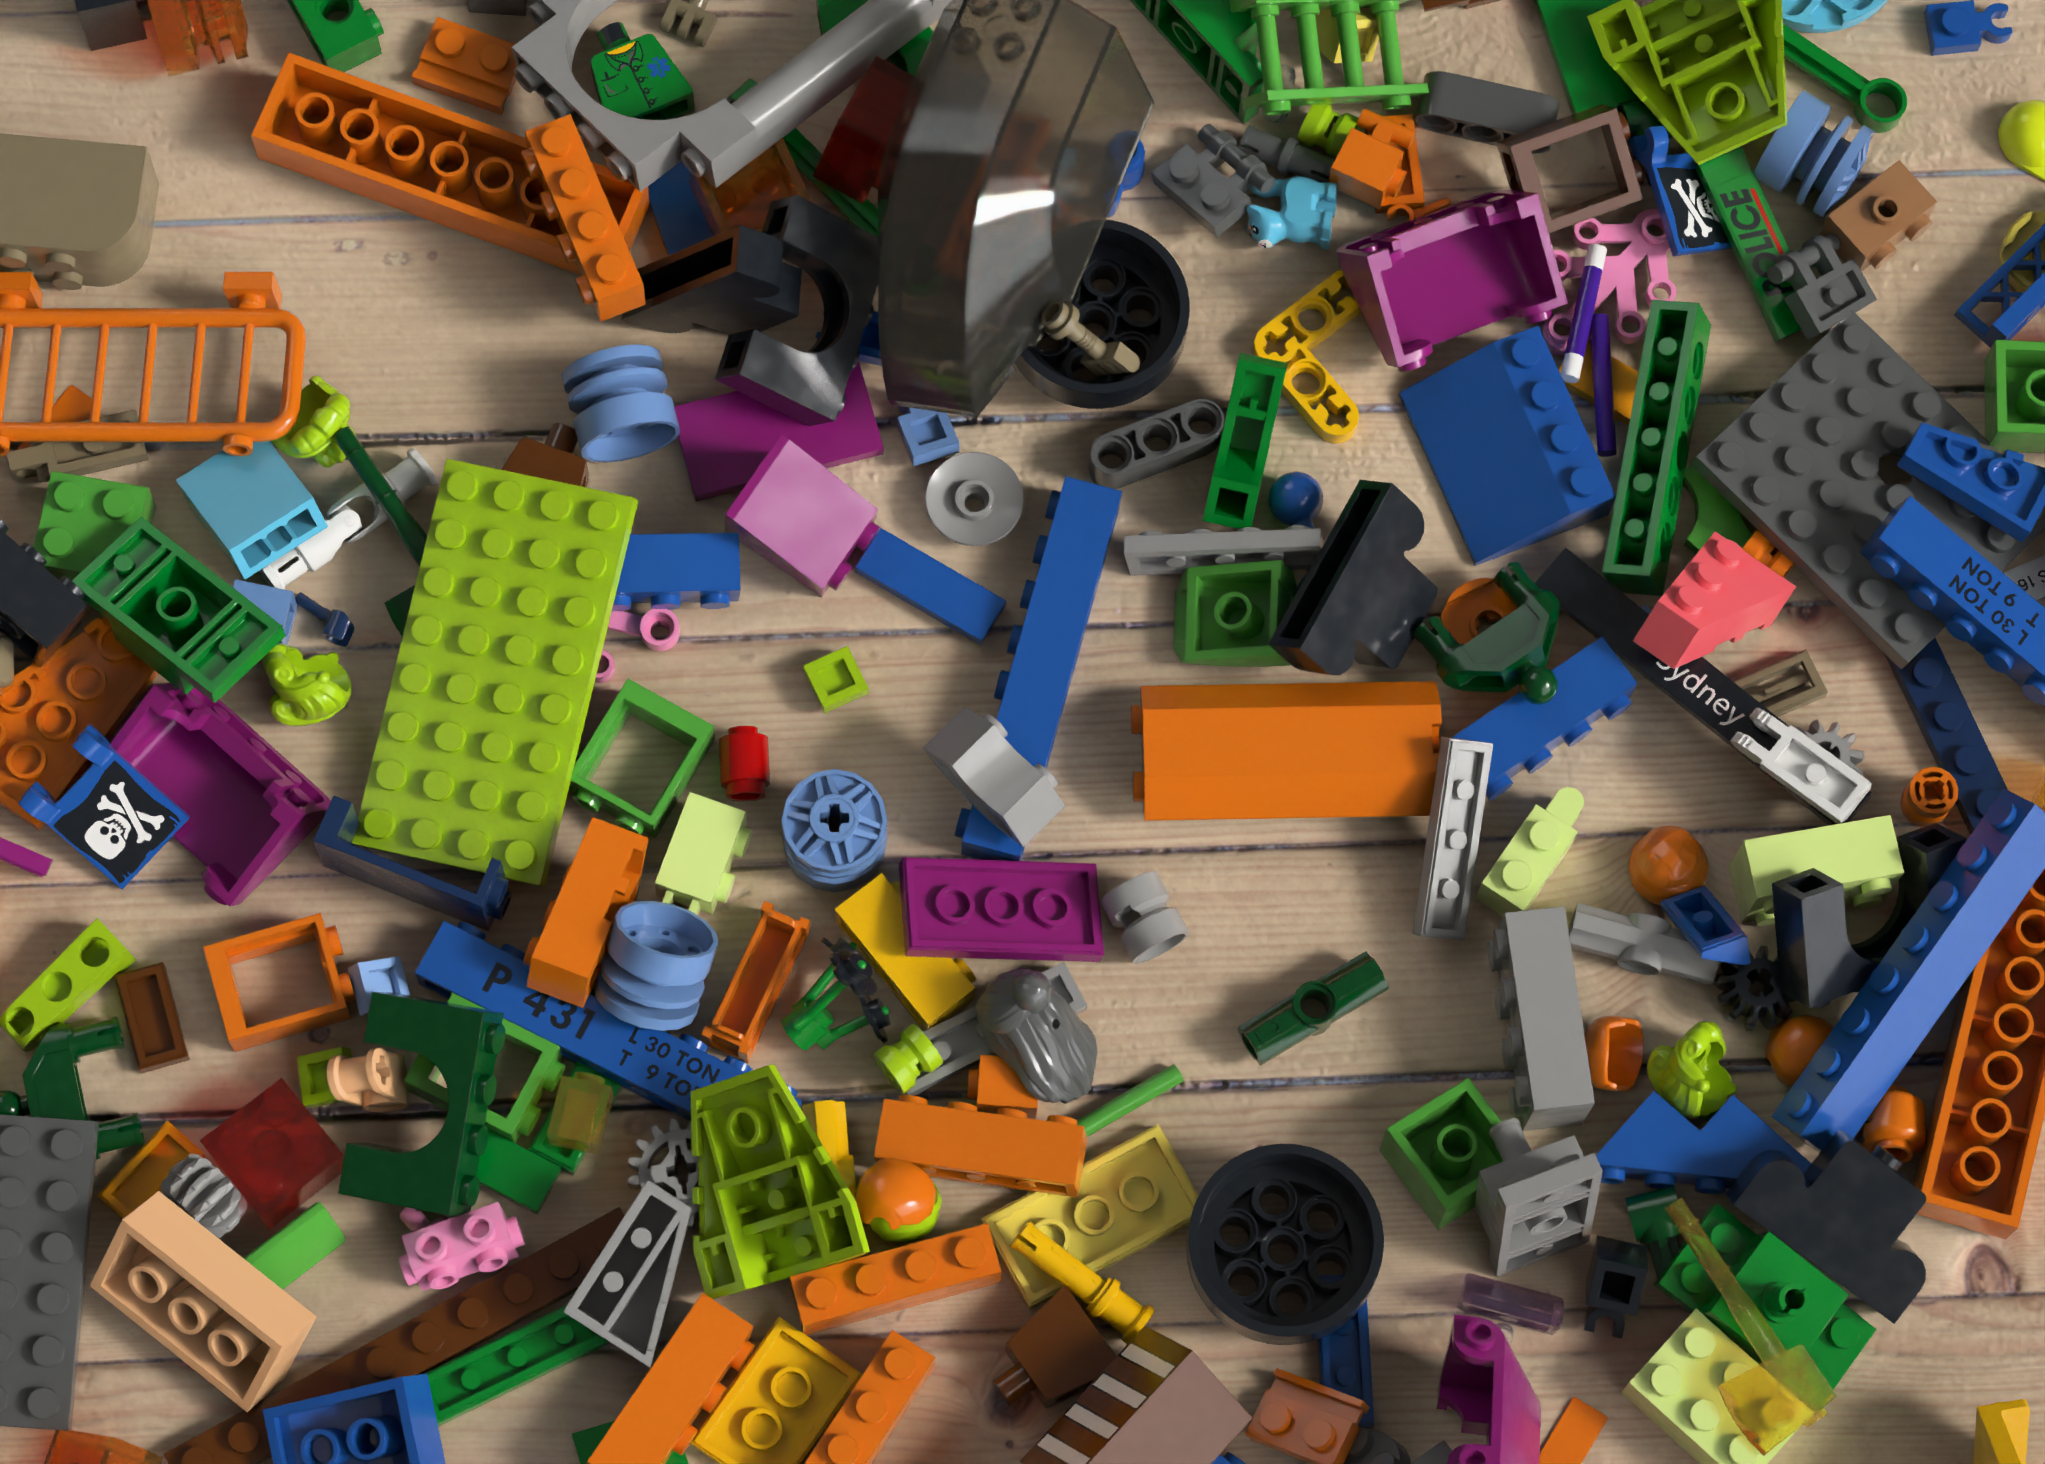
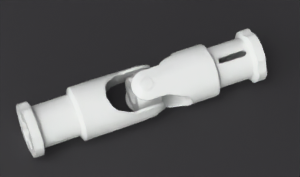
M413 447L407 451V458L388 472L382 473L391 488L396 490V495L404 506V501L427 485L434 487L439 482L429 464ZM363 482L330 507L326 513L327 516L330 515V518L325 520L328 525L327 528L264 567L259 573L270 587L285 590L287 585L308 570L314 573L331 561L345 539H348L346 543L356 542L389 518L381 506L376 504V499ZM355 497H365L372 503L374 509V516L371 522L364 528L359 515L346 505ZM295 558L294 562H292L290 565H288L283 570L278 572V569L281 566L286 564L291 559Z

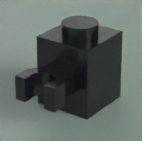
M1597 1235L1586 1278V1305L1590 1307L1586 1312L1584 1320L1585 1331L1594 1332L1596 1320L1602 1316H1608L1614 1320L1612 1337L1622 1339L1625 1328L1624 1313L1637 1315L1648 1272L1647 1246Z

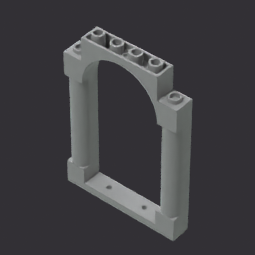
M529 0L530 6L527 10L538 28L512 46L516 64L513 73L519 84L527 92L532 93L535 91L544 99L547 110L555 119L571 114L584 147L590 152L596 149L605 158V162L612 174L622 182L627 179L639 192L681 161H683L684 165L695 177L704 176L717 188L963 0H868L732 104L723 98L705 110L675 119L645 120L611 111L587 95L572 74L574 53L583 33L598 15L618 0Z

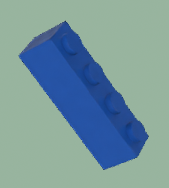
M739 533L631 534L612 611L631 609V603H651L652 609L674 610L680 608L683 602H700V607L704 609H723L729 607L730 602L739 601L741 591Z
M1600 637L1551 670L1558 680V689L1550 702L1542 705L1531 704L1518 692L1451 737L1493 743L1486 797L1489 801L1495 799L1512 786L1513 782L1510 778L1523 769H1526L1529 774L1540 769L1552 759L1553 755L1550 751L1563 742L1568 747L1577 744L1593 730L1590 724L1604 715L1608 720H1611L1624 712L1632 704L1629 698L1632 696L1637 682L1603 637Z

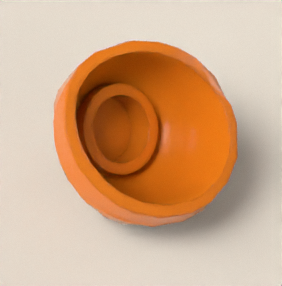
M1677 826L1658 827L1644 835L1634 845L1628 862V874L1635 890L1649 903L1660 907V901L1702 887L1708 873V860L1703 847L1687 830Z

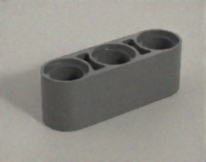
M1432 71L1424 76L1423 83H1428L1429 93L1420 95L1415 117L1416 123L1426 130L1497 146V141L1556 121L1559 102L1550 95L1449 72ZM1551 145L1545 146L1543 148L1531 152L1533 154H1541L1548 152L1551 148Z
M1197 399L1103 434L1095 440L1091 447L1089 460L1090 478L1097 485L1119 489L1212 453L1220 444L1224 424L1223 411L1211 400ZM1198 420L1206 421L1212 426L1213 431L1203 435L1197 434L1190 429L1189 424ZM1157 437L1166 441L1169 447L1163 451L1156 452L1148 449L1144 442L1149 438ZM1113 454L1120 457L1124 464L1118 468L1110 469L1103 466L1099 459L1104 455Z

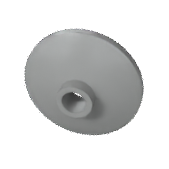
M967 452L947 459L934 471L926 489V509L934 527L947 539L965 546H984L1002 539L1015 527L1023 508V490L1016 473L1001 459L982 452ZM976 498L983 503V507L979 511L974 512L968 510L965 503L969 499Z

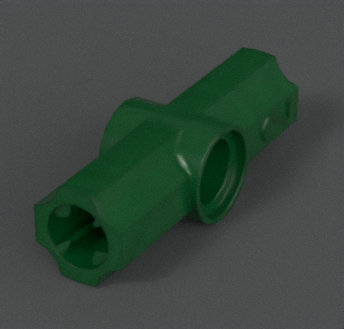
M1365 951L1318 980L1302 984L1293 995L1240 1025L1238 1032L1252 1058L1261 1066L1308 1037L1324 1033L1333 1022L1389 989V986L1375 959ZM1306 999L1319 1000L1325 1006L1326 1014L1320 1018H1310L1302 1012L1300 1003Z

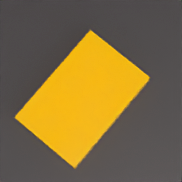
M778 1317L690 1444L717 1464H802L833 1421L863 1374L784 1319Z

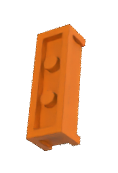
M764 901L760 909L761 918L709 1027L705 1026L701 1033L704 1044L745 1063L749 1062L811 930L810 920L800 917L798 921L774 910V905L767 901Z

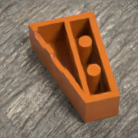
M592 817L575 858L565 872L556 900L552 899L547 907L542 921V928H544L540 938L532 937L525 952L523 964L530 966L526 987L581 1008L584 1007L601 972V962L608 952L607 942L615 915L622 906L637 900L648 837Z

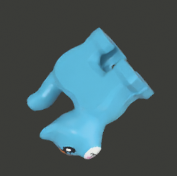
M1294 176L1288 179H1275L1273 188L1267 193H1261L1254 186L1250 189L1251 192L1259 197H1280L1281 210L1279 212L1257 205H1248L1246 208L1249 215L1246 230L1257 241L1259 247L1269 249L1278 242L1287 239L1296 243L1313 242L1317 243L1323 250L1330 249L1332 217L1335 218L1337 205V183L1318 182L1311 178Z

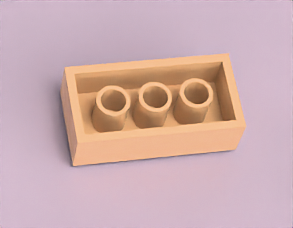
M160 1191L156 1192L122 1219L90 1284L91 1288L246 1412L250 1411L283 1382L317 1316Z

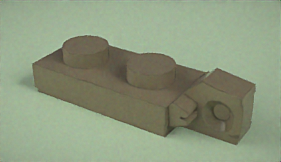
M133 409L102 416L99 422H138V414ZM30 442L31 447L11 451L7 454L9 470L13 480L38 476L40 483L49 482L51 471L82 476L148 460L144 442Z

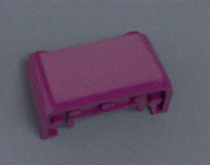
M1497 190L1484 193L1350 242L1336 250L1343 275L1386 364L1397 367L1400 372L1413 370L1425 365V357L1433 352L1432 346L1507 317H1524L1527 324L1540 322L1553 316L1552 309L1568 304L1538 193L1515 190Z
M171 683L154 685L110 743L123 758L190 816L173 837L206 866L202 872V879L206 884L204 886L205 892L216 902L228 905L229 907L241 904L323 820L331 802L314 783L220 699L214 703L195 687L185 695Z
M1454 1314L1438 1384L1437 1409L1447 1410V1406L1455 1410L1461 1418V1433L1486 1436V1445L1463 1444L1458 1446L1449 1454L1447 1464H1539L1540 1402L1504 1333L1498 1325L1490 1320Z

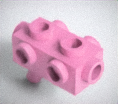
M499 1202L451 1219L440 1217L433 1222L418 1209L406 1207L400 1214V1219L412 1231L402 1235L407 1254L399 1257L400 1266L408 1286L419 1283L422 1291L430 1288H448L457 1283L459 1278L478 1271H496L504 1267L508 1261L520 1257L517 1247L525 1245L516 1216L507 1218Z

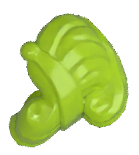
M316 375L309 379L310 384L301 391L300 412L296 424L286 435L271 442L289 456L295 458L313 457L323 467L331 468L335 463H343L346 458L333 439V436L341 429L349 426L347 422L350 417V401L345 395Z
M278 643L262 658L264 669L270 678V684L276 691L268 702V710L277 722L295 727L313 725L332 717L345 707L352 692V682L342 665L338 664V653L330 652L328 655L316 654L303 659V655L297 647Z
M1713 1021L1698 1022L1676 1042L1674 1048L1660 1045L1653 1050L1648 1059L1647 1074L1651 1085L1657 1094L1686 1118L1706 1119L1714 1116L1727 1101V1095H1733L1737 1091V1085L1731 1082L1728 1071L1718 1062L1725 1056L1726 1043L1721 1029Z

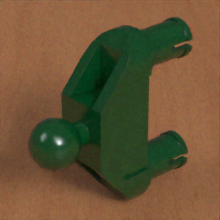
M1519 562L1507 564L1513 573L1512 576L1503 567L1494 579V583L1503 590L1517 609L1466 644H1459L1437 616L1427 619L1433 628L1431 631L1424 622L1416 628L1414 637L1437 662V675L1449 687L1472 692H1508L1519 684V691L1522 697L1529 703L1537 705L1550 702L1556 695L1558 680L1555 674L1545 666L1547 665L1557 630L1560 602L1552 591L1540 590L1523 570Z
M118 1017L73 1028L71 1023L67 1024L66 1022L53 1025L43 1037L22 1074L26 1095L20 1096L18 1093L10 1090H1L0 1114L92 1121L88 1119L77 1063L81 1062L80 1057L124 1048V1039L120 1036L122 1030ZM138 1113L99 1123L96 1160L101 1159V1153L145 1144L144 1134L140 1131L142 1125Z

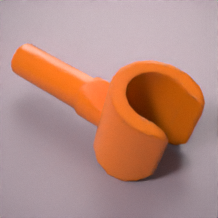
M1444 198L1415 209H1411L1406 204L1399 203L1388 209L1386 217L1390 221L1397 216H1405L1410 221L1451 205L1449 198Z

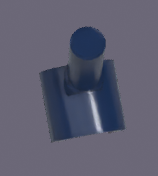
M302 592L298 593L295 597L297 604L320 621L326 623L321 636L333 644L346 647L355 630L348 616L340 610L333 609L330 611Z

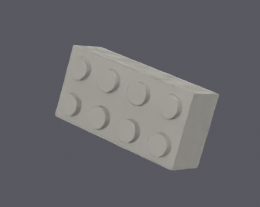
M1565 906L1505 913L1498 929L1493 930V941L1488 942L1487 952L1490 970L1499 971L1500 990H1495L1494 998L1498 1020L1506 1019L1508 1038L1502 1039V1056L1505 1068H1513L1515 1087L1509 1088V1103L1512 1117H1520L1522 1131L1582 1125L1595 1101Z

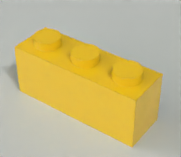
M881 873L834 909L836 924L849 940L857 945L858 951L923 1031L950 1019L975 999V987L972 983L977 979L962 958L952 960V958L905 956L899 881L896 880L890 884Z

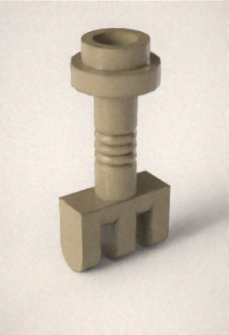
M670 0L659 29L669 33L677 17H681L683 19L679 25L677 36L687 40L694 25L697 24L700 27L695 35L694 44L704 47L717 22L716 14L705 10L709 0H688V2Z
M1055 300L1044 309L1041 315L1044 331L1056 340L1067 337L1084 350L1080 362L1096 375L1131 373L1139 369V357L1122 342L1104 343L1100 338L1091 333L1090 330L1085 328L1078 321L1080 316L1079 309L1071 302Z

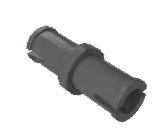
M1251 125L1247 127L1241 140L1243 146L1239 147L1246 155H1255L1262 162L1277 167V173L1287 176L1291 172L1318 182H1329L1331 167L1336 157H1330L1301 146L1300 140L1289 137L1288 140L1255 129Z

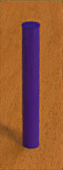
M1594 314L1590 327L1597 455L1610 457L1617 454L1609 316L1607 314Z

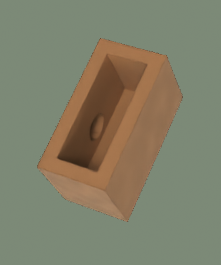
M1898 160L1830 213L1824 222L1820 234L1822 236L1829 233L1835 234L1840 240V248L1836 252L1845 262L1854 258L1861 272L1870 265L1874 269H1878L1896 253L1895 245L1906 237L1910 241H1914L1931 226L1932 221L1929 217L1937 201L1905 165Z

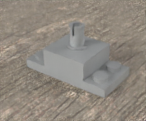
M1517 1118L1504 1120L1493 1126L1489 1130V1134L1494 1140L1503 1162L1479 1171L1475 1209L1491 1242L1488 1260L1496 1277L1590 1241L1603 1170L1595 1153L1587 1156L1583 1155L1575 1135L1531 1151Z

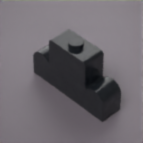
M738 225L638 268L637 270L644 285L646 305L623 313L621 320L663 333L687 332L693 328V323L727 334L752 329L762 332L799 316L802 269L782 262L783 242L780 239Z
M1359 480L1268 643L1294 668L1313 673L1341 675L1351 667L1355 660L1362 665L1395 669L1411 641L1415 638L1414 632L1425 618L1437 596L1438 589L1404 556L1405 551L1415 548L1421 541L1424 533V518L1420 509L1393 483Z
M1843 1130L1837 1131L1804 1174L1787 1154L1778 1150H1767L1759 1153L1749 1162L1725 1193L1734 1206L1894 1324L1925 1283L1926 1269L1923 1261L1907 1243L1898 1240V1237L1925 1204L1926 1195L1913 1181L1898 1171L1903 1163L1880 1145L1872 1152Z

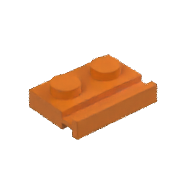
M437 17L419 57V64L411 75L412 82L423 88L502 115L504 104L517 80L513 73L516 64L512 46L515 44Z
M1276 1368L1273 1374L1276 1377L1271 1389H1266L1245 1435L1253 1442L1311 1464H1344L1359 1432L1360 1427L1358 1423L1363 1413L1367 1414L1370 1407L1361 1399Z

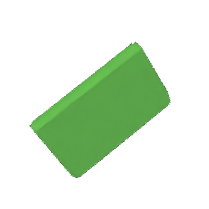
M316 1202L246 1255L244 1259L281 1289H284L345 1242V1236L322 1203Z

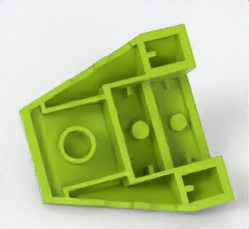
M1621 0L1587 16L1603 58L1698 165L1787 125L1782 0H1655L1642 7L1634 0Z
M774 1064L690 1091L692 1156H698V1186L692 1187V1203L699 1204V1234L693 1236V1252L704 1292L713 1300L788 1279L790 1276L853 1259L870 1252L856 1200Z

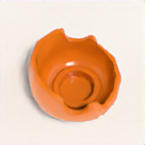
M1804 1014L1783 1019L1770 1031L1765 1047V1057L1771 1063L1779 1081L1790 1087L1794 1085L1814 1054L1834 1027L1829 1022L1820 1017Z
M1602 1016L1597 1018L1584 1032L1592 1086L1605 1091H1630L1639 1076L1643 1061L1644 1036L1642 1026L1638 1020L1620 1016Z
M888 1158L874 1163L865 1171L858 1183L854 1199L857 1203L861 1221L865 1224H869L875 1217H880L888 1222L890 1229L896 1230L901 1225L919 1224L932 1214L936 1189L931 1177L920 1167L902 1159Z

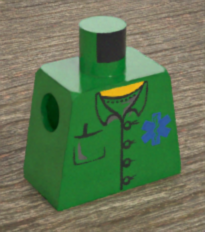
M621 22L611 23L597 33L604 52L594 55L590 59V64L600 105L618 114L645 120L675 119L695 111L694 94L691 86L653 34H645L630 40Z

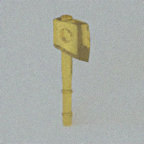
M1681 1197L1664 1209L1678 1228L1677 1233L1682 1234L1709 1275V1281H1713L1725 1299L1735 1321L1762 1360V1363L1717 1387L1736 1425L1748 1441L1764 1456L1803 1424L1807 1428L1825 1417L1828 1413L1824 1407L1837 1396L1803 1344H1798L1785 1350L1756 1304L1741 1288L1729 1270L1730 1266L1726 1265L1698 1223L1699 1218L1696 1219Z

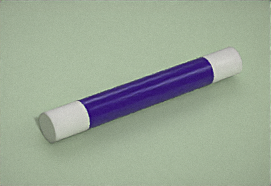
M1590 244L1587 249L1560 373L1563 381L1568 383H1577L1580 378L1607 248L1600 244Z

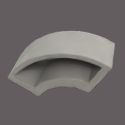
M964 707L923 749L953 786L983 816L1016 843L1025 847L1065 807L1054 789L1058 782L1044 766L1039 763L1032 766L1005 739L1008 735L1007 731L993 716L987 713L981 717L967 707Z

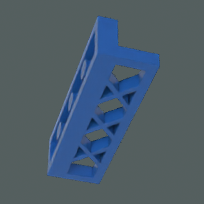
M2045 223L1954 314L1957 319L1990 348L1995 340H2011L2045 306V272L2042 274V270H2045V260H2041L2040 243L2045 239ZM2032 252L2033 260H2024ZM2013 270H2033L2034 283L2025 292H2009L2008 275ZM2000 284L2001 292H1991ZM1980 302H2001L2002 315L1990 328L1972 312Z

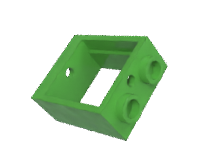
M627 679L574 765L569 791L573 793L572 799L588 811L597 813L599 809H602L617 817L615 823L621 828L640 835L644 832L656 838L715 741L714 725L636 682ZM630 715L690 747L650 814L590 782Z
M453 992L447 1003L484 1009ZM503 1018L502 1025L505 1028V1039L540 1056L507 1118L487 1109L485 1121L487 1129L517 1143L521 1133L529 1136L541 1114V1109L536 1106L545 1089L550 1092L554 1091L564 1073L565 1065L560 1063L563 1058L560 1046ZM418 1054L404 1079L408 1092L448 1111V1089L436 1083L441 1072L428 1058Z

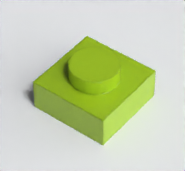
M848 646L803 665V672L824 714L869 694V688Z
M338 1047L297 1056L302 1104L304 1107L314 1108L342 1102L337 1100L330 1091L327 1080V1064L332 1056L344 1055L352 1058L350 1048Z

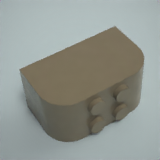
M0 133V272H32L36 281L51 282L56 287L66 290H78L82 288V285L95 287L112 286L129 279L137 273L145 263L150 251L159 190V181L147 146Z

